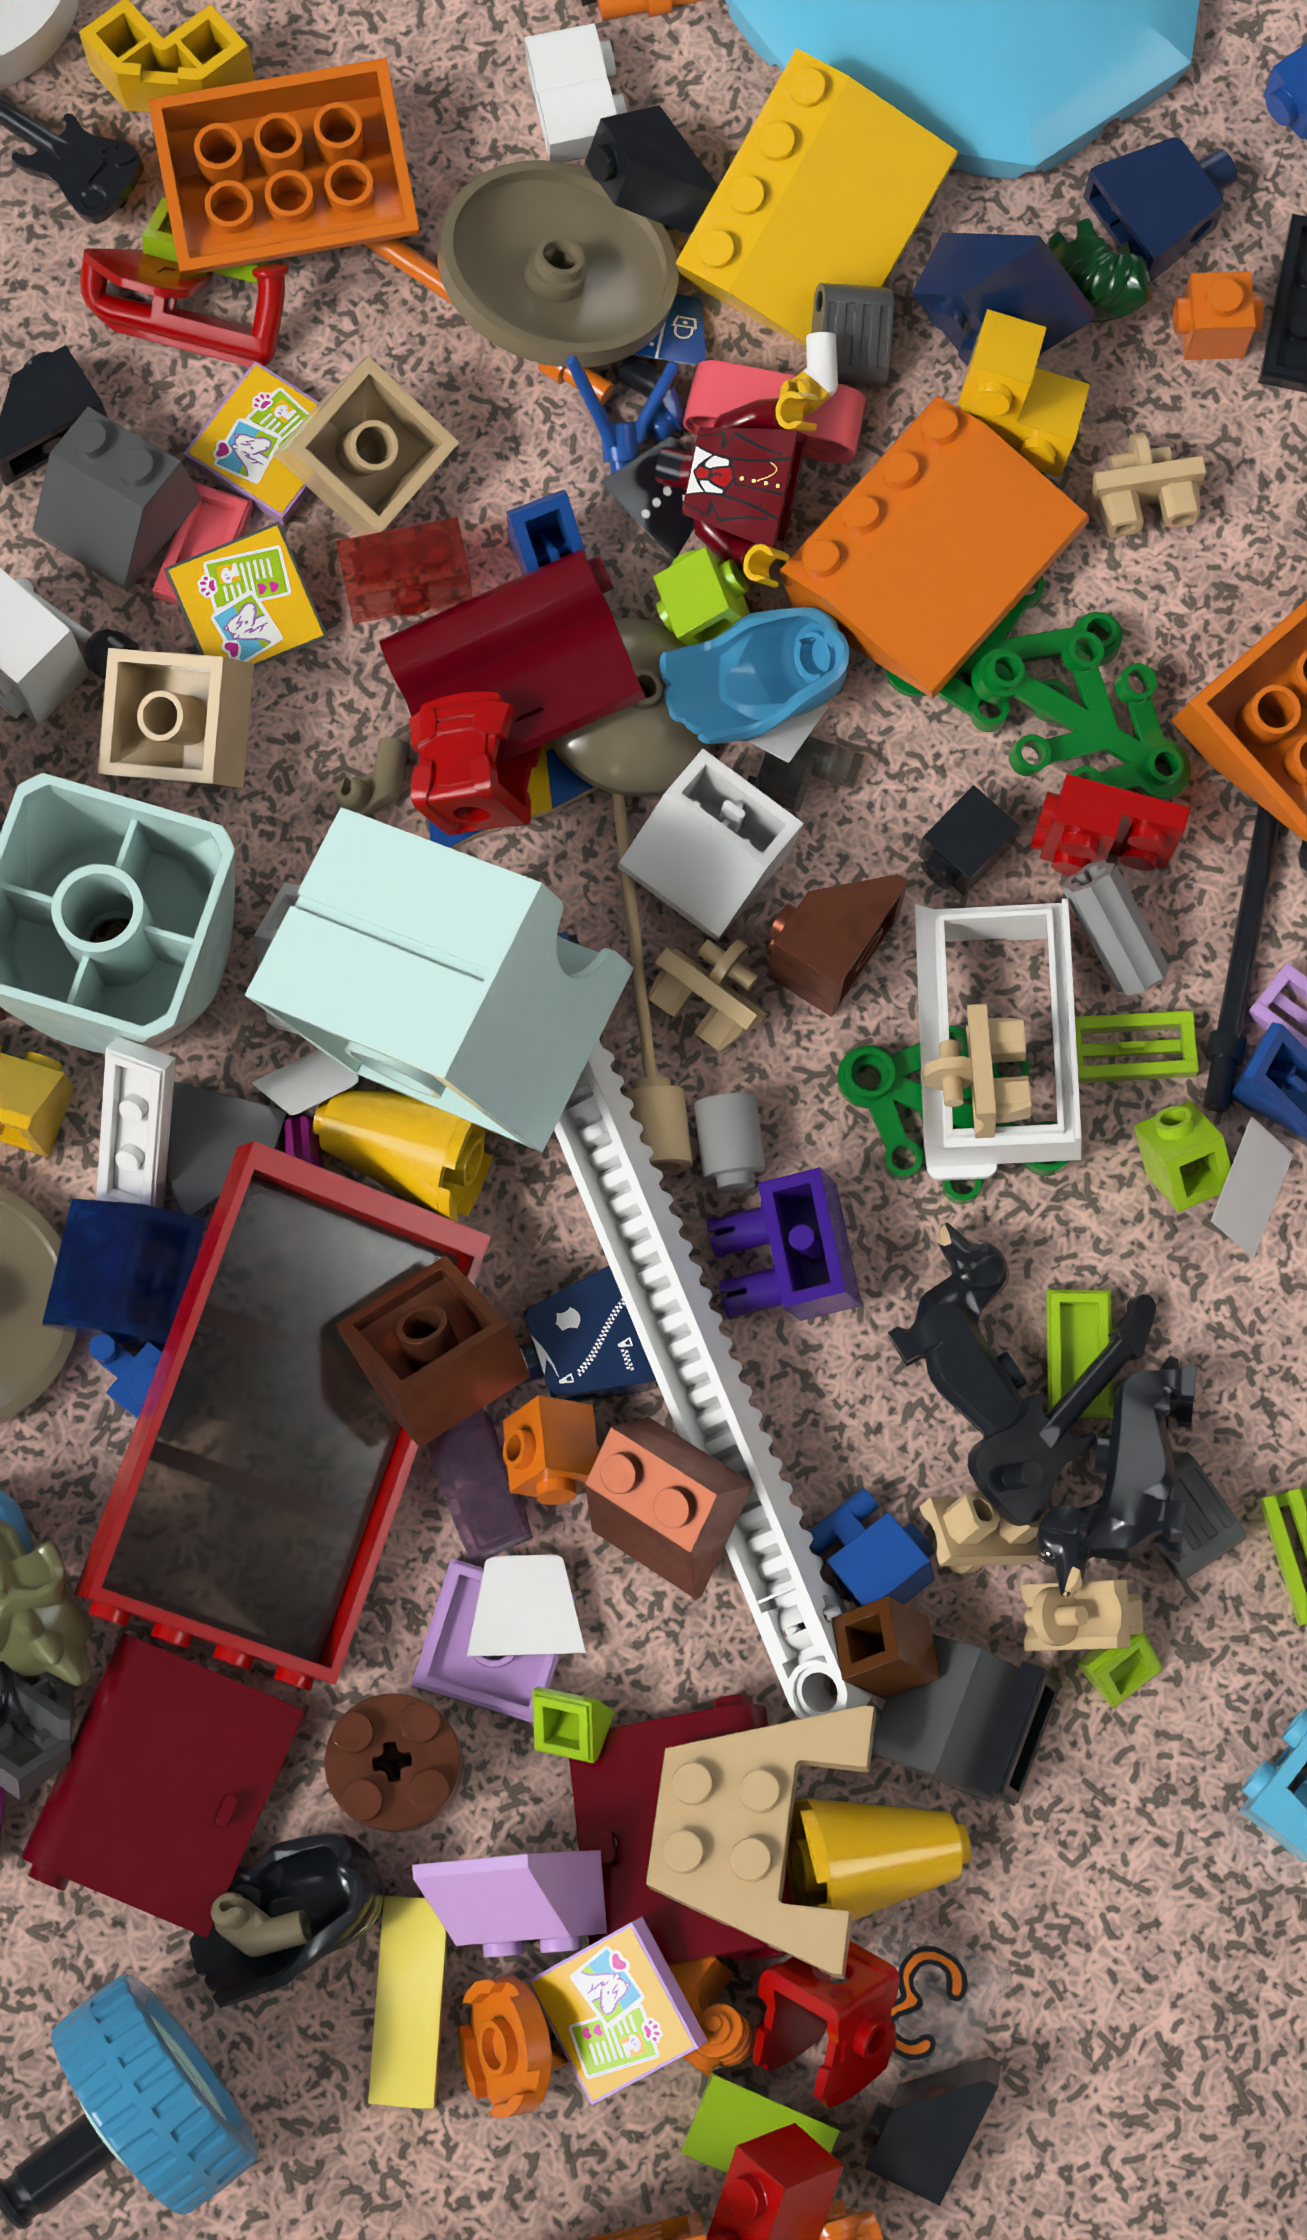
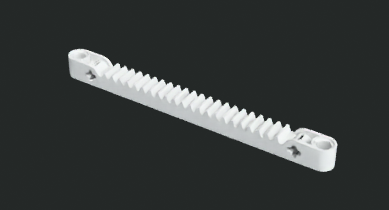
M598 1039L554 1128L560 1146L679 1436L754 1483L725 1545V1549L790 1707L798 1718L803 1719L863 1705L867 1706L873 1694L842 1681L831 1618L846 1613L847 1609L837 1592L822 1580L819 1573L823 1565L822 1558L812 1554L809 1546L813 1540L812 1534L800 1527L799 1521L803 1515L802 1510L792 1505L789 1500L793 1488L790 1483L781 1480L779 1476L783 1466L781 1459L772 1456L769 1452V1447L773 1442L771 1435L761 1431L758 1425L763 1417L760 1410L750 1406L748 1400L753 1393L749 1385L742 1383L738 1377L743 1367L739 1361L732 1359L728 1351L733 1345L731 1338L721 1334L718 1327L723 1319L721 1314L710 1309L708 1303L713 1297L711 1290L700 1285L698 1279L703 1273L701 1266L690 1261L688 1255L693 1249L692 1244L681 1238L679 1234L683 1222L681 1218L671 1214L669 1210L673 1198L671 1194L661 1190L659 1182L662 1180L663 1174L660 1170L651 1166L649 1161L654 1152L650 1146L642 1143L639 1136L644 1128L641 1123L631 1118L629 1112L634 1107L632 1100L621 1094L620 1088L625 1083L623 1077L612 1071L610 1064L615 1060L613 1053L602 1048ZM803 1622L806 1626L805 1629L801 1628V1623ZM824 1674L832 1678L837 1686V1701L831 1698L825 1690Z

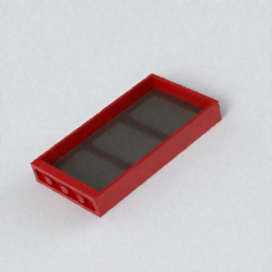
M252 1141L238 1146L74 1592V1596L92 1601L88 1614L125 1627L128 1624L130 1615L154 1623L150 1636L188 1649L193 1637L216 1645L213 1658L247 1670L251 1669L254 1659L277 1666L273 1679L307 1691L312 1690L315 1680L336 1685L418 1445L388 1411L335 1324L445 1255L475 1285L491 1236L259 1142Z

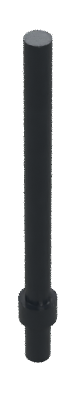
M1259 804L1217 1030H1213L1209 1034L1205 1056L1211 1064L1203 1107L1215 1112L1228 1111L1236 1066H1241L1244 1062L1248 1039L1242 1035L1280 828V821Z

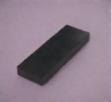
M1292 213L1288 225L1258 383L1307 393V216Z

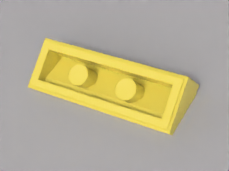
M384 1896L368 2104L419 2109L436 2108L449 1934L426 1898Z

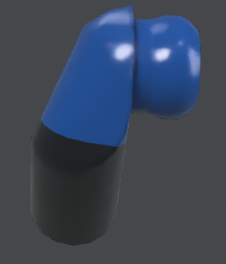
M631 355L622 362L618 371V379L648 399L663 372L640 357ZM673 381L647 432L654 440L659 442L671 437L674 431L680 433L684 426L685 412Z

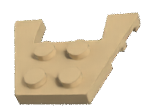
M863 1705L665 1748L646 1881L647 1886L726 1926L740 1930L780 1952L783 1951L818 1968L823 1973L834 1978L845 1979L852 1922L851 1913L842 1910L783 1904L782 1895L798 1770L802 1766L869 1773L876 1721L874 1706Z

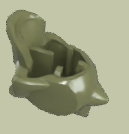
M0 1519V1658L12 1670L22 1676H41L51 1673L62 1680L79 1686L90 1678L89 1658L84 1644L91 1636L94 1623L80 1599L74 1596L73 1589L66 1581V1571L61 1552L54 1542L46 1541L33 1552L27 1554L20 1543L17 1529Z

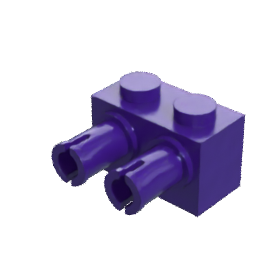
M820 1167L758 1183L761 1207L707 1219L708 1232L715 1233V1236L709 1237V1240L717 1258L770 1244L774 1262L772 1269L731 1279L725 1278L719 1281L720 1293L727 1294V1298H723L721 1301L729 1320L736 1319L741 1315L783 1306L786 1311L800 1321L862 1306L837 1184Z

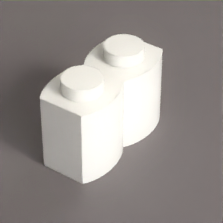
M594 23L524 37L527 69L549 161L565 162L587 157L600 119L627 112L623 94L612 95L608 78L616 76L615 60L610 40L599 41Z

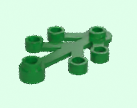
M1041 576L1033 585L1036 591L1031 595L1023 596L956 674L972 671L975 664L985 654L999 648L1008 649L1016 653L1023 662L1061 656L1062 648L1067 641L1075 634L1083 631L1087 632L1093 627L1103 628L1109 635L1108 639L1102 641L1104 656L1098 664L1099 667L1113 661L1119 652L1123 638L1122 629L1118 621L1111 615L1103 612H1092L1081 617L1075 627L1007 638L1025 611L1035 607L1041 601L1045 587L1044 578ZM1075 644L1076 655L1083 661H1090L1091 655L1089 650L1081 644ZM1000 663L995 664V672L998 677L1005 681H1011L1012 675L1010 671ZM885 669L889 683L899 693L909 697L926 696L917 688ZM955 676L937 694L938 697L970 716L974 726L983 732L998 731L1007 721L1010 709L1009 701L993 704L999 708L1001 715L996 718H986L980 713L979 707L992 703L981 699L974 689ZM1054 679L1042 681L1045 685L1070 699L1069 689L1061 681ZM1031 708L1034 715L1040 720L1045 722H1055L1050 718L1046 717L1045 715L1041 714L1040 712L1036 711L1035 709Z
M1086 631L1075 634L1065 643L1061 653L1064 665L1073 672L1083 707L1027 674L1022 659L1008 649L999 648L991 650L975 664L971 673V683L976 694L981 699L992 704H1001L1014 697L1072 731V733L1044 739L1036 734H1028L1019 739L1011 747L1008 755L1012 769L1019 775L1034 776L1048 765L1105 751L1124 762L1125 765L1102 772L1090 766H1081L1071 772L1070 775L1125 790L1136 789L1143 795L1162 800L1176 796L1187 786L1191 776L1189 758L1179 744L1164 738L1151 699V695L1157 687L1155 673L1145 664L1134 663L1118 674L1114 682V690L1117 697L1128 705L1136 738L1118 728L1098 666L1104 656V646L1100 638L1095 634ZM1075 644H1081L1089 650L1091 655L1090 661H1083L1076 655ZM1000 663L1010 671L1012 675L1011 681H1005L998 677L995 672V664ZM1128 676L1137 677L1141 681L1143 693H1137L1130 688ZM1027 746L1035 750L1038 755L1037 764H1030L1024 760L1022 747ZM1155 758H1160L1168 765L1170 769L1169 776H1164L1156 770Z
M950 1025L949 1036L955 1037L961 1042L963 1050L960 1056L967 1057L966 1031L958 1026ZM920 1043L893 1054L878 1046H860L848 1052L839 1065L837 1072L839 1090L849 1103L869 1110L886 1150L883 1163L887 1173L898 1180L910 1179L919 1172L923 1162V1154L918 1144L907 1139L894 1102L917 1111L923 1123L922 1084L905 1078L921 1070ZM1027 1058L1025 1061H1015L1021 1069V1076H1028L1030 1067ZM992 1063L993 1078H1003L998 1072V1065L1000 1063ZM870 1068L879 1074L881 1081L874 1088H865L857 1081V1073L862 1069ZM971 1086L963 1089V1099L966 1101L972 1098ZM964 1102L961 1106L952 1107L953 1127L958 1129L974 1128L972 1105ZM1042 1121L1036 1123L1035 1125H1051L1057 1123L1053 1121ZM1008 1122V1123H996V1126H995V1127H1008V1126H1021V1125H1018V1124H1016V1123H1014V1122ZM899 1149L908 1150L913 1154L915 1164L906 1170L899 1169L892 1163L891 1155ZM1069 1161L1028 1162L1023 1164L1036 1175L1052 1176L1062 1171ZM972 1179L974 1189L968 1194H958L951 1187L950 1180L942 1182V1189L948 1200L955 1204L964 1205L977 1198V1194H979L982 1187V1179Z

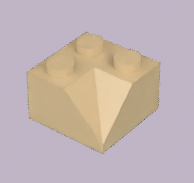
M367 356L310 411L273 456L354 531L366 539L380 535L458 445L459 441L376 362Z
M108 648L98 774L244 788L254 664L221 656Z

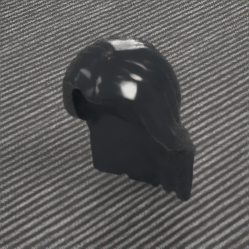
M331 1832L302 1836L271 1846L254 1866L233 1877L227 1892L239 1893L271 1918L303 1909L310 1921L312 1939L306 1944L259 1957H250L225 1940L217 1932L213 1923L207 1938L192 1932L193 1935L189 1940L196 1972L200 1976H206L204 1981L210 1990L216 1991L212 1997L216 2004L222 2008L282 1988L310 1968L321 1957L338 1949L345 1948L362 1937L373 1926L380 1915L385 1896L382 1877L371 1853L354 1837Z

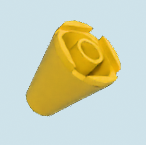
M347 1089L331 1097V1099L329 1098L321 1102L316 1110L313 1121V1132L319 1135V1144L322 1150L417 1206L458 1223L457 1214L467 1217L475 1206L494 1155L484 1152L486 1133L498 1135L400 1092Z
M803 1797L795 1798L791 1824V1846L787 1856L792 1905L849 1911L852 1915V1922L958 1879L962 1873L963 1864H968L970 1861L971 1845L967 1829L962 1823L956 1824L953 1816L947 1811Z

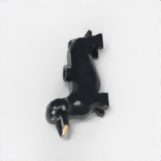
M947 1222L942 1224L939 1229L937 1243L950 1266L951 1276L923 1295L918 1304L915 1321L910 1329L897 1326L888 1332V1338L907 1367L920 1359H926L929 1379L938 1393L979 1430L983 1438L1007 1428L1017 1418L1023 1402V1398L1017 1390L1027 1384L1009 1353L1005 1351L996 1357L979 1328V1317L982 1310L1003 1291L1008 1283L1009 1268L1002 1252L995 1245L987 1241L971 1243Z
M1170 1355L1160 1370L1136 1372L1118 1383L1114 1398L1111 1434L1098 1433L1094 1473L1107 1474L1102 1496L1095 1503L1085 1507L1075 1508L1068 1505L1054 1507L1043 1517L1036 1535L1037 1555L1044 1565L1055 1568L1061 1596L1066 1598L1073 1597L1081 1589L1087 1562L1092 1557L1127 1562L1135 1560L1151 1548L1161 1547L1168 1559L1181 1562L1186 1501L1173 1500L1176 1469L1167 1430L1169 1416L1176 1419L1178 1427L1191 1428L1197 1365L1188 1364L1179 1368L1178 1358Z

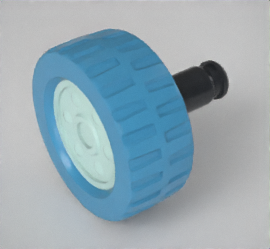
M131 1974L117 1977L83 2001L53 2029L51 2040L55 2054L65 2076L79 2099L84 2114L19 2163L7 2179H0V2210L17 2229H27L33 2224L32 2219L38 2214L49 2212L110 2163L118 2159L159 2202L174 2213L184 2215L191 2213L217 2195L256 2161L259 2154L257 2142L248 2122L228 2088L173 2013L137 1977Z

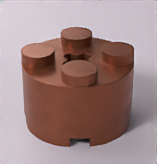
M389 1693L376 1695L357 1703L336 1721L327 1742L324 1767L331 1794L349 1817L365 1826L380 1831L398 1833L416 1830L431 1823L449 1806L461 1783L463 1754L455 1731L442 1714L432 1705L410 1695ZM397 1745V1749L401 1754L412 1757V1765L401 1769V1780L392 1782L390 1774L385 1771H378L377 1768L378 1761L387 1758L388 1747Z

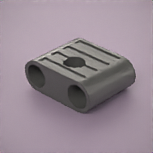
M833 283L818 284L814 296L811 333L831 332L836 334L838 384L883 387L886 384L890 367L894 317V293L891 288Z
M1188 1452L1174 1459L1176 1470L1173 1500L1186 1501L1181 1562L1168 1559L1161 1547L1155 1548L1170 1571L1180 1582L1185 1581L1246 1539L1245 1531L1199 1463Z

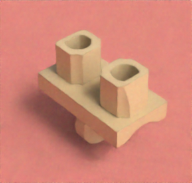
M1143 432L1134 433L1129 436L1128 453L1109 455L1110 470L1095 472L1093 475V489L1091 493L1087 494L1090 513L1100 512L1107 533L1111 538L1133 535L1141 531L1144 520L1140 505L1160 502L1164 525L1171 529L1190 526L1197 521L1200 513L1199 490L1206 475L1203 455L1172 460L1170 446L1150 449L1146 434Z
M709 939L701 946L697 954L714 966L712 972L678 947L673 950L665 947L655 962L662 970L657 975L647 998L673 1017H678L695 993L710 1003L712 1008L694 1032L718 1051L727 1050L745 1030L757 1029L768 1014L727 984L732 979L742 988L749 991L759 978L757 974L742 964L750 947L740 939L736 940L726 952Z
M987 1004L967 1005L968 1026L966 1027L968 1057L960 1056L958 1041L945 1040L940 1042V1058L924 1065L922 1069L923 1082L925 1086L931 1089L943 1090L944 1105L947 1107L961 1106L964 1103L963 1089L971 1086L975 1139L995 1138L996 1123H1008L1027 1119L1031 1116L1029 1077L993 1078L992 1063L1025 1061L1026 1040L1024 1020L988 1018Z
M966 1492L961 1497H930L920 1506L923 1518L931 1524L935 1531L936 1537L933 1541V1550L936 1553L940 1566H947L954 1573L972 1574L978 1571L982 1565L1032 1564L1039 1558L1036 1549V1535L1039 1524L1046 1515L1045 1511L1037 1521L1018 1527L1005 1520L981 1492Z
M1127 1580L1085 1581L1081 1589L1073 1597L1069 1598L1061 1596L1058 1583L1022 1585V1597L1027 1606L1024 1613V1621L1028 1626L1024 1638V1651L1130 1648V1635L1141 1634L1143 1631L1142 1598L1139 1594H1128Z

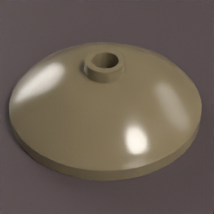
M614 618L639 682L649 689L651 697L550 741V744L562 762L573 773L603 791L630 797L663 794L702 749H705L712 755L717 744L701 742L697 738L698 734L692 733L685 727L684 723L676 722L669 716V709L663 693L667 685L661 679L660 657L663 652L679 649L687 645L678 640L675 633H671L664 625L638 618Z

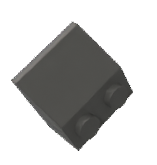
M87 406L50 452L33 532L46 543L128 592L202 498L179 459Z

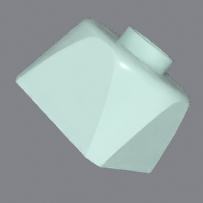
M46 773L36 775L19 784L0 833V1007L51 1038L75 1047L106 1054V1047L116 1036L153 1048L169 1041L190 1027L213 1001L222 980L231 948L235 903V848L223 825ZM118 919L130 921L126 929L117 937L100 943L90 942L93 933L105 923Z

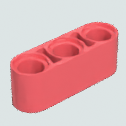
M702 361L696 365L683 425L690 433L697 436L701 427H714L715 421L720 414L758 399L779 398V391L783 382L787 379L792 380L796 375L725 361ZM838 384L836 393L813 414L803 416L804 422L817 423V428L813 432L799 431L808 436L804 452L805 458L836 464H846L854 460L867 405V399L860 391Z

